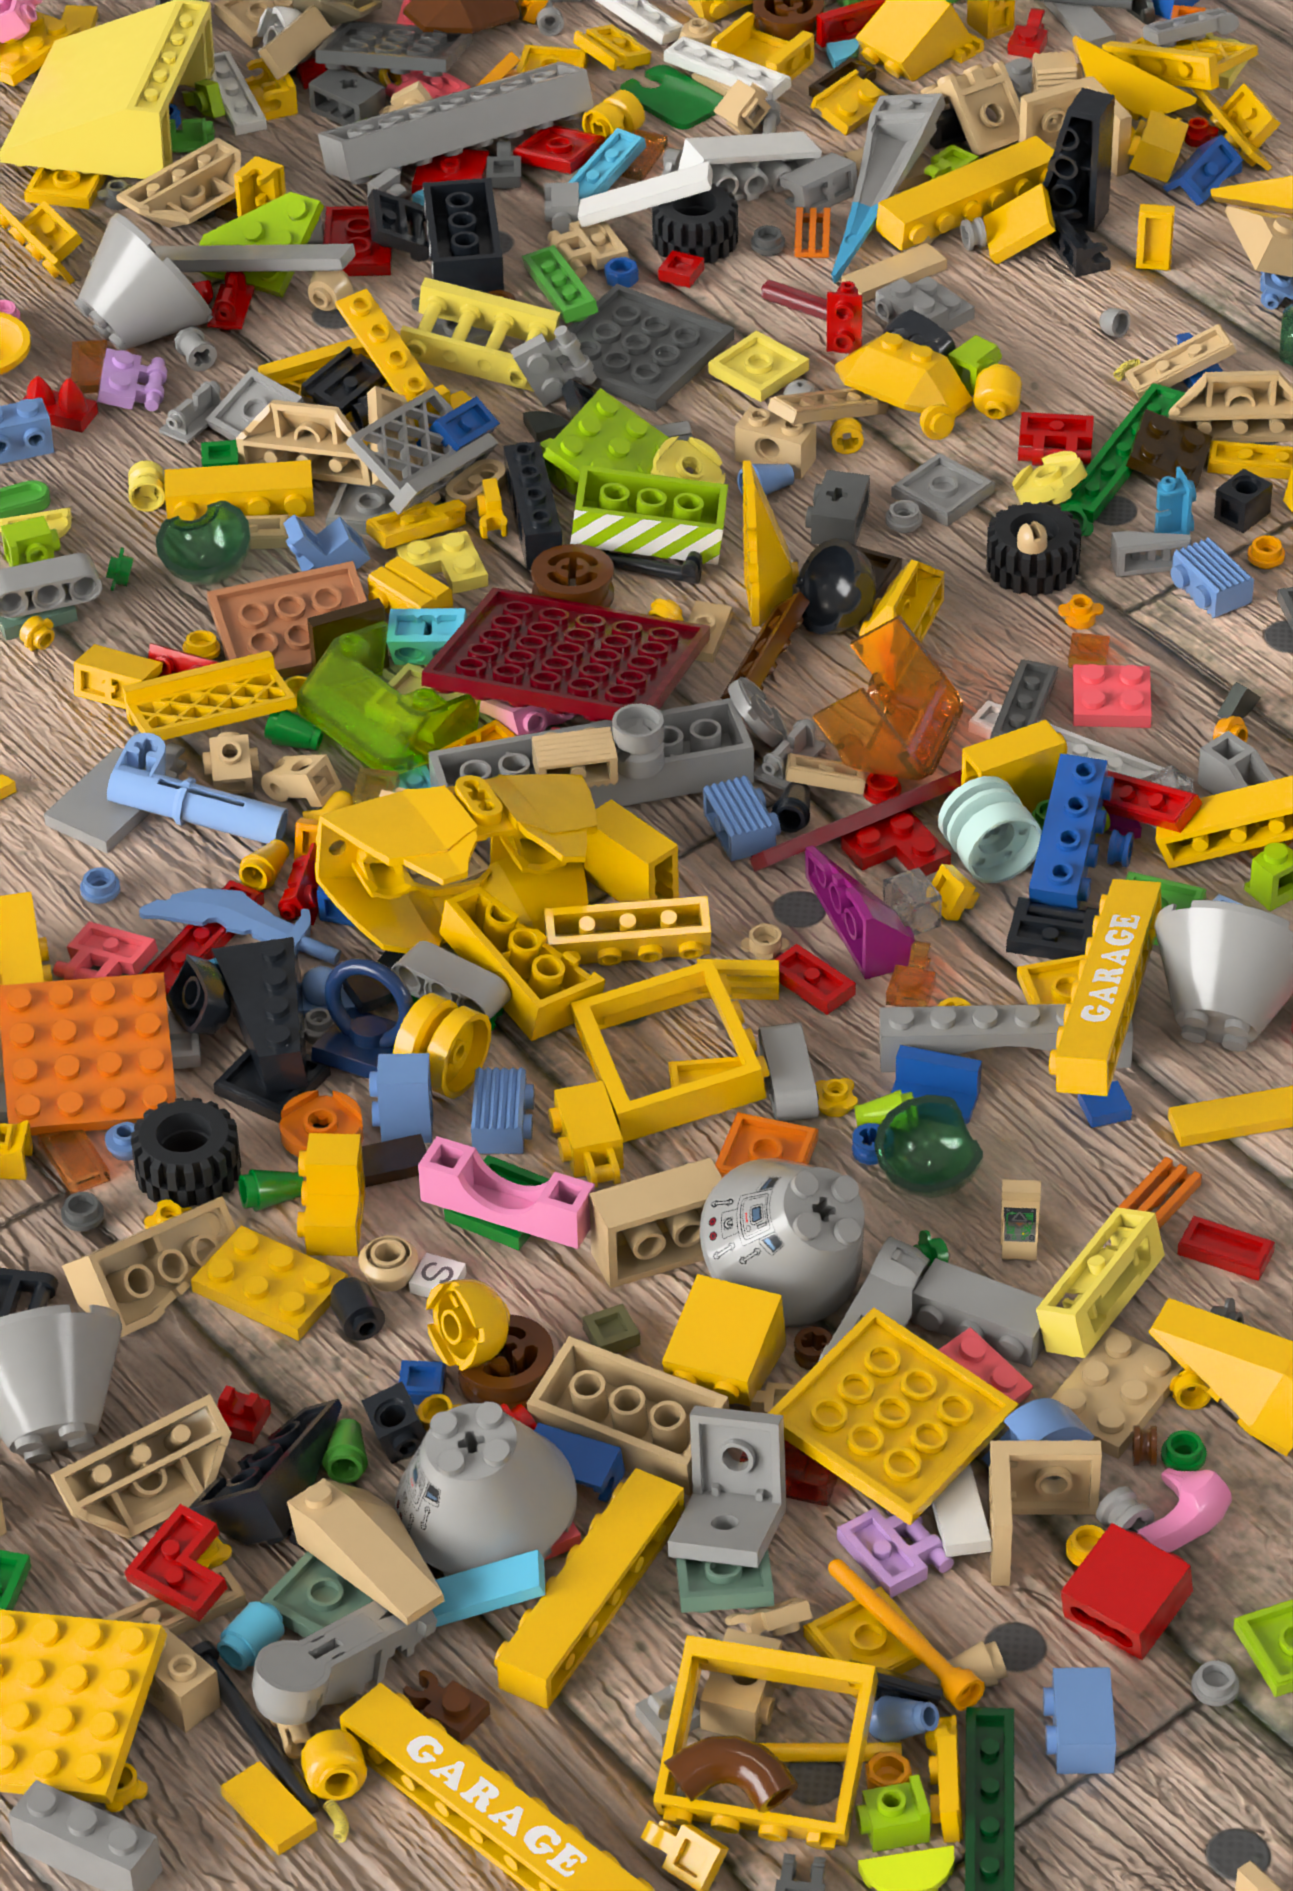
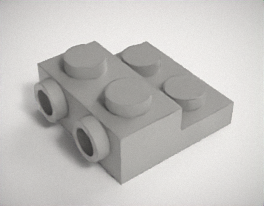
M929 276L913 284L900 278L876 291L875 314L888 323L903 312L911 309L926 316L946 332H949L974 319L975 307Z

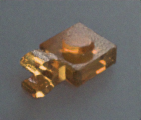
M914 941L908 967L895 966L886 991V1005L895 1007H928L936 984V972L928 971L931 958H928L931 943Z

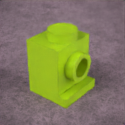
M974 335L949 354L951 365L969 394L973 396L978 374L983 369L998 364L1002 359L998 345L977 335Z
M44 516L1 526L4 554L10 567L55 558L54 551L61 550L58 533L55 528L49 529Z
M1283 842L1266 845L1263 852L1252 858L1250 881L1244 884V890L1270 912L1293 900V850Z
M919 1774L909 1776V1782L862 1790V1805L855 1806L856 1823L860 1835L868 1834L873 1852L930 1842L931 1813Z

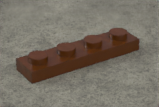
M800 591L773 608L729 684L740 677H744L754 682L763 691L764 687L761 684L776 669L777 663L775 660L778 655L788 648L791 643L789 639L791 633L804 621L802 614L810 601ZM728 686L723 692L721 699L730 698Z

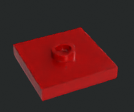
M553 125L539 130L513 150V156H521V163L572 174L583 166L605 142V137Z
M463 149V153L455 156L445 157L441 154L432 157L433 161L431 163L417 166L411 184L412 194L422 190L423 183L485 178L487 173V157H490V151Z

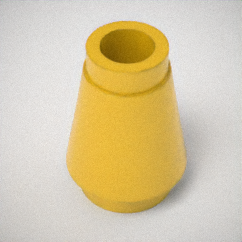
M274 839L245 856L240 863L239 877L242 883L257 891L272 887L286 859L289 857L290 851L288 846L283 841Z

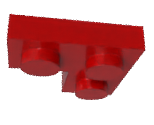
M909 809L841 836V849L862 871L896 857L918 880L937 872L941 864L951 865V853Z
M180 1503L125 1569L124 1573L127 1581L200 1622L228 1588L224 1577L196 1562L219 1535L217 1524Z

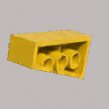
M32 892L0 896V985L53 981L50 964L42 965V962L50 961L47 938H38Z

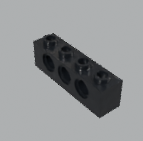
M540 441L520 442L503 446L506 486L526 570H531L532 563L539 554L549 548L562 545V529L544 457L542 456Z

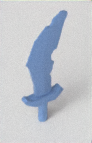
M198 888L172 894L168 900L153 901L142 906L139 910V916L142 919H160L196 926L217 922L226 928V932L240 935L252 934V938L259 941L294 937L297 955L301 951L333 965L338 963L341 956V950L310 938L311 915L309 909H301V917L295 924H292L270 913L247 897L243 891Z

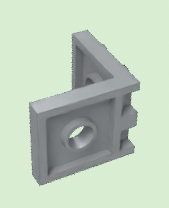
M695 1405L690 1413L693 1494L668 1540V1557L758 1568L786 1512L783 1415ZM731 1447L739 1448L747 1454L749 1460L746 1462L736 1461L728 1453L727 1449Z

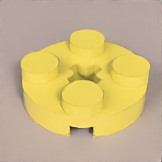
M679 436L671 437L661 445L654 456L653 469L650 472L653 475L720 484L725 482V473L722 475L720 469L722 464L720 456L711 446L697 438L690 437L688 441L677 440ZM689 466L694 471L690 474L684 468Z
M1072 451L1057 452L1041 458L1044 465L1039 466L1035 470H1033L1031 464L1021 470L1012 483L1020 504L1023 505L1024 502L1038 504L1039 502L1044 503L1050 500L1053 504H1059L1068 500L1072 496L1071 489L1088 475L1080 457H1077L1076 453Z

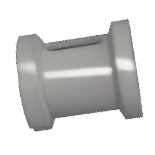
M190 326L177 333L174 339L175 349L181 355L186 356V362L192 370L198 372L205 371L214 364L217 359V351L210 342L204 340V333L198 327Z

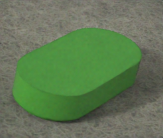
M29 480L0 488V519L45 510L51 502L49 487L43 482Z

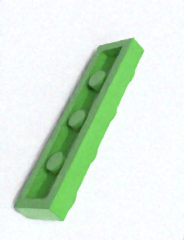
M554 245L522 256L525 269L555 310L560 312V317L565 323L581 322L587 319L589 315L598 313L595 298Z

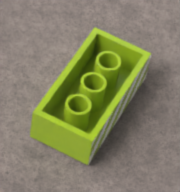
M581 465L570 544L588 545L597 549L617 551L624 554L655 556L661 559L670 558L686 561L691 551H696L702 556V564L718 565L728 484Z

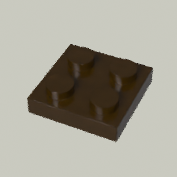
M1145 409L1140 419L1126 466L1160 481L1166 476L1176 478V468L1180 466L1187 479L1192 480L1195 488H1197L1213 436Z

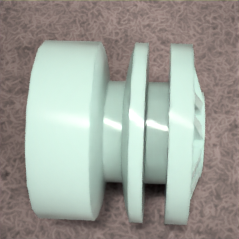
M982 776L964 783L955 789L944 801L938 815V827L944 838L950 843L954 852L958 854L972 877L982 883H1000L1010 880L1025 871L1036 859L1042 830L1028 809L1023 806L1008 782L999 777Z

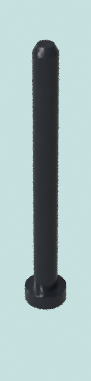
M203 1641L193 1646L191 1649L217 1671L221 1700L282 1784L310 1814L315 1813L319 1809V1800L309 1790L304 1779L217 1661L220 1654L217 1648L210 1641Z

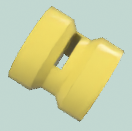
M149 460L135 463L128 473L129 502L140 511L149 512L157 510L165 501L164 470L159 464Z

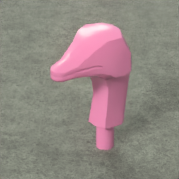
M1168 1468L1161 1473V1478L1176 1494L1179 1502L1164 1518L1137 1530V1533L1156 1547L1166 1552H1172L1208 1533L1223 1519L1232 1502L1231 1492L1226 1483L1214 1471L1208 1469L1201 1471H1176Z

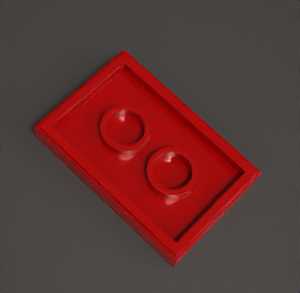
M368 206L326 207L323 244H354L356 255L343 271L348 276H391L393 248L383 247L372 241Z

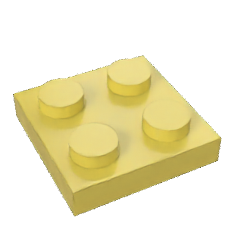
M756 330L709 361L708 370L710 375L762 402L809 371V358Z

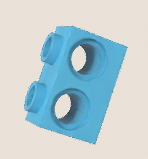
M465 608L390 609L386 642L394 665H406L407 663L428 665L468 618Z

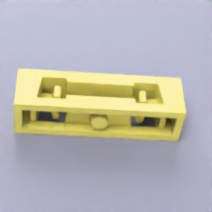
M1117 1207L1039 1304L1036 1312L1046 1352L1085 1358L1165 1256L1155 1213ZM1111 1239V1245L1103 1248L1107 1240ZM1065 1293L1078 1294L1074 1300L1065 1298L1062 1301L1064 1308L1056 1307Z

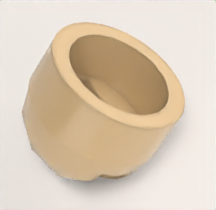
M1033 521L1029 525L1027 523L1023 524L1017 534L1018 549L1026 554H1039L1047 548L1045 527L1037 521Z

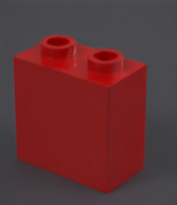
M1111 1523L1060 1591L1064 1617L1136 1658L1143 1660L1192 1594L1191 1565L1186 1563L1180 1556L1166 1552L1147 1542L1138 1533L1127 1531Z

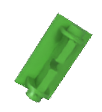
M206 118L182 119L183 130H176V120L170 119L172 153L193 152L215 139L213 121H206Z

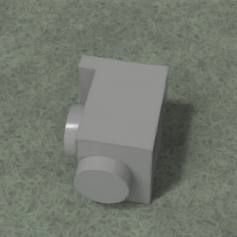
M579 182L544 183L545 221H552V231L557 230L560 234L569 232V223L579 221Z

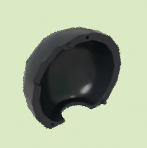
M838 538L822 542L810 553L801 568L799 576H797L796 587L810 601L802 614L804 617L802 624L808 631L823 635H835L855 627L866 618L873 607L876 596L875 570L869 559L860 548Z

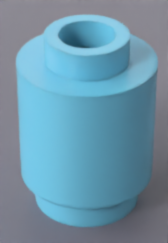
M250 1602L222 1631L220 1635L221 1640L217 1644V1650L221 1658L229 1666L241 1671L245 1670L248 1666H254L259 1651L268 1644L277 1642L284 1635L283 1617L277 1608L266 1602Z

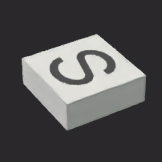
M425 1253L409 1281L410 1293L428 1298L431 1290L438 1284L464 1279L467 1274L466 1263Z

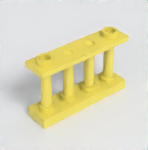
M425 277L421 285L418 312L424 315L417 329L402 325L400 336L418 362L534 392L513 355L499 349L505 336L528 341L542 333L548 343L556 338L554 331L559 327L560 312ZM438 318L458 323L451 338L431 333ZM471 327L491 331L485 347L465 342Z

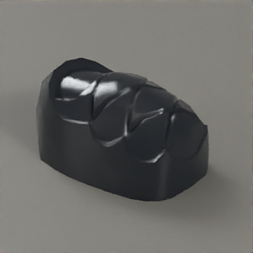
M911 309L894 318L883 330V334L886 332L899 334L908 341L930 347L933 351L947 356L948 360L949 354L956 349L953 339L944 329L926 316Z
M187 954L175 982L166 995L168 1005L174 1017L185 1031L196 1034H214L226 1024L231 1014L232 1004L228 988L215 964L209 960Z

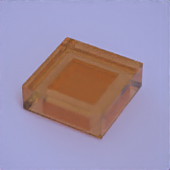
M1072 633L1068 667L1073 668V665L1088 664L1107 665L1110 636Z

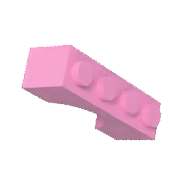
M436 1136L418 1164L420 1196L423 1202L579 1249L590 1230L589 1193L595 1192L594 1183L554 1172L552 1177L544 1184L537 1186L519 1185L502 1178L491 1170L482 1160L475 1147Z

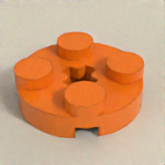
M318 1090L307 1091L295 1096L284 1105L281 1111L279 1129L282 1145L288 1152L299 1158L300 1151H307L309 1133L361 1134L362 1143L364 1134L361 1108L358 1103L350 1096L337 1091H332L333 1096H319ZM318 1123L319 1125H322V1126H323V1125H328V1126L325 1127V1128H315V1127H314V1124Z

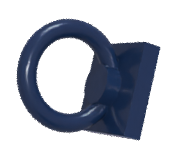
M354 958L337 965L326 980L324 990L325 1003L334 1024L312 1046L311 1060L369 1079L370 1071H377L378 1054H393L398 1031L414 1002L408 987L393 970L374 960ZM354 975H366L381 982L388 988L396 1000L398 1006L397 1022L368 1012L360 1014L357 1009L352 1007L346 1011L341 999V988L345 980Z

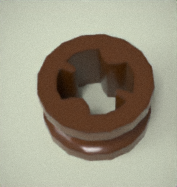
M814 1326L800 1330L794 1340V1358L796 1363L806 1370H811L818 1363L825 1346L829 1345L833 1338L832 1334L824 1328Z
M1133 1425V1466H1139L1142 1461H1147L1150 1466H1156L1157 1426H1150L1148 1430L1144 1431L1140 1429L1139 1425Z

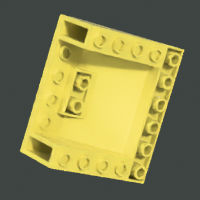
M172 0L55 40L0 150L1 163L145 179L172 164L169 104L178 85L195 88L194 82L204 79L210 80L215 71L211 2Z

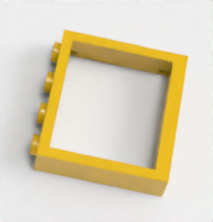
M712 959L570 1003L577 1035L597 1082H604L623 1143L767 1098L764 1077L770 1076L767 1063L763 1055L756 1057L754 1053L757 1052L755 1037L750 1027L744 1029L742 1024H745L740 1003L738 1000L731 1002L729 997H732V990L726 973H718ZM711 996L743 1066L630 1101L600 1030Z
M687 1635L653 1799L657 1814L664 1815V1821L680 1826L682 1824H691L693 1820L711 1823L710 1827L713 1830L727 1834H738L740 1829L757 1831L760 1838L773 1842H786L787 1837L804 1839L808 1846L820 1850H834L835 1845L847 1847L878 1683L876 1667ZM701 1670L858 1695L834 1823L774 1812L759 1813L757 1809L698 1799L690 1802L686 1797L676 1796L678 1784L664 1765V1761L686 1747Z

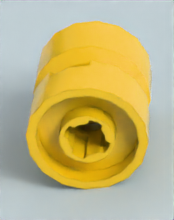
M618 90L584 114L582 127L584 132L605 137L606 141L617 128L630 133L641 128L645 122V112L638 98L626 90Z

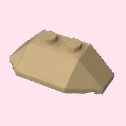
M216 138L117 194V201L140 215L168 228L191 224L236 198L234 174L241 169V150L220 138Z
M1279 370L1205 372L1169 410L1168 418L1213 436L1212 441L1240 443L1293 442V385Z
M272 400L236 438L240 465L311 460L312 478L314 480L365 486L373 484L372 471L345 443L356 431L338 407Z
M208 1394L52 1473L50 1476L73 1517L131 1539L166 1521L180 1503L189 1508L200 1494L216 1480L231 1431L211 1394Z

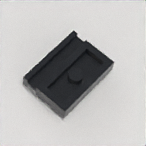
M348 346L301 384V395L305 397L309 395L317 405L338 407L345 416L351 411V405L357 403L358 398L367 395V392L374 386L381 387L387 381L373 361L362 354H354L353 348Z

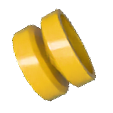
M435 993L423 995L405 1016L396 1036L393 1054L429 1053L432 1091L450 1099H455L462 1096L475 1081V1070L478 1067L482 1068L487 1058L491 1042V1023L489 1017L466 1006L458 1007L457 1003Z

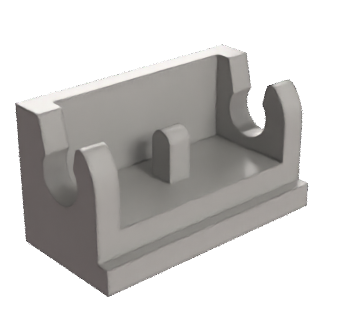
M833 152L779 177L780 185L786 190L789 189L794 197L785 199L786 204L795 210L796 207H803V213H810V207L817 208L818 213L824 210V208L854 196L858 181L856 162Z

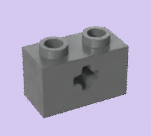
M329 69L309 82L311 112L343 126L380 115L379 111L386 107L385 87L344 69Z
M826 470L822 484L817 483L815 486L814 506H808L805 526L806 528H811V544L820 545L824 541L838 538L856 546L870 505V475Z

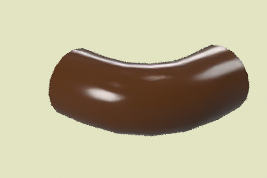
M737 1735L706 1737L681 1749L664 1761V1765L690 1802H693L709 1789L719 1784H733L745 1792L759 1813H765L782 1804L798 1788V1782L791 1772L769 1749L762 1744Z

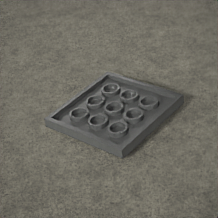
M349 21L342 23L316 49V63L326 64V68L335 70L344 69L346 65L358 66V70L363 72H374L378 68H387L393 74H409L410 70L423 71L424 76L439 77L446 73L472 44L473 33H446L435 29L433 32H423L416 25Z
M616 284L596 302L598 313L589 315L587 319L581 322H573L568 327V330L579 339L582 353L588 355L594 364L593 371L596 375V380L587 386L596 389L601 388L609 394L656 412L700 372L709 361L714 359L734 340V327ZM565 355L557 358L561 365L570 360ZM574 377V378H572L573 380L578 381V382H581V383L584 384V382L582 381L581 378H579V377Z

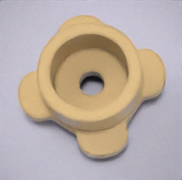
M768 923L754 926L749 932V938H744L741 941V949L754 954L757 960H773L778 953L785 952L790 948L789 940L782 938L780 929Z

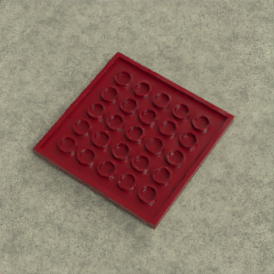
M493 587L423 669L421 686L434 688L436 692L443 694L454 692L469 694L476 700L496 699L507 701L514 707L534 706L545 708L547 712L552 714L572 713L583 715L585 719L590 721H612L615 712L630 704L641 703L651 705L659 710L708 643L711 626Z

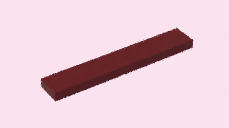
M962 769L754 854L749 859L754 872L804 852L805 847L812 845L816 847L957 789L961 786Z

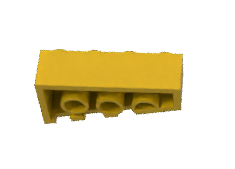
M480 886L446 899L439 931L440 935L459 957L503 979L511 992V999L503 1006V1009L531 1041L573 1024L574 1018L571 1002L603 993L606 981L595 971L592 974L584 971L578 966L579 960L568 951H565L563 954L547 943V936L537 928L534 930L526 928L518 922V914Z

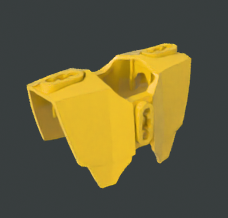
M498 774V776L489 779L466 775L458 778L455 786L407 788L400 792L320 815L317 826L318 833L315 839L317 845L315 863L316 882L335 906L363 934L384 951L407 953L419 941H428L441 947L446 943L439 933L445 900L478 886L518 914V922L532 926L534 929L537 928L545 934L544 908L588 905L587 883L583 862L586 860L587 835L597 833L598 823L595 805L583 776L575 774ZM490 837V865L488 869L476 880L449 884L468 877V865L477 842L487 840ZM404 866L441 884V886L433 887L414 882Z

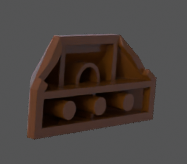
M411 0L404 8L403 14L423 32H433L435 29L446 33L472 34L519 19L520 5L518 4L519 0Z

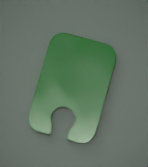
M657 65L645 71V77L651 81L659 82L661 84L659 87H643L634 78L624 82L620 87V90H626L638 98L646 112L674 128L683 130L690 129L716 115L714 109L724 98L717 92L668 65Z

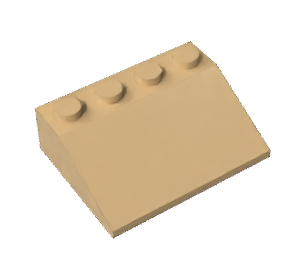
M1227 206L1225 213L1255 271L1293 277V218Z

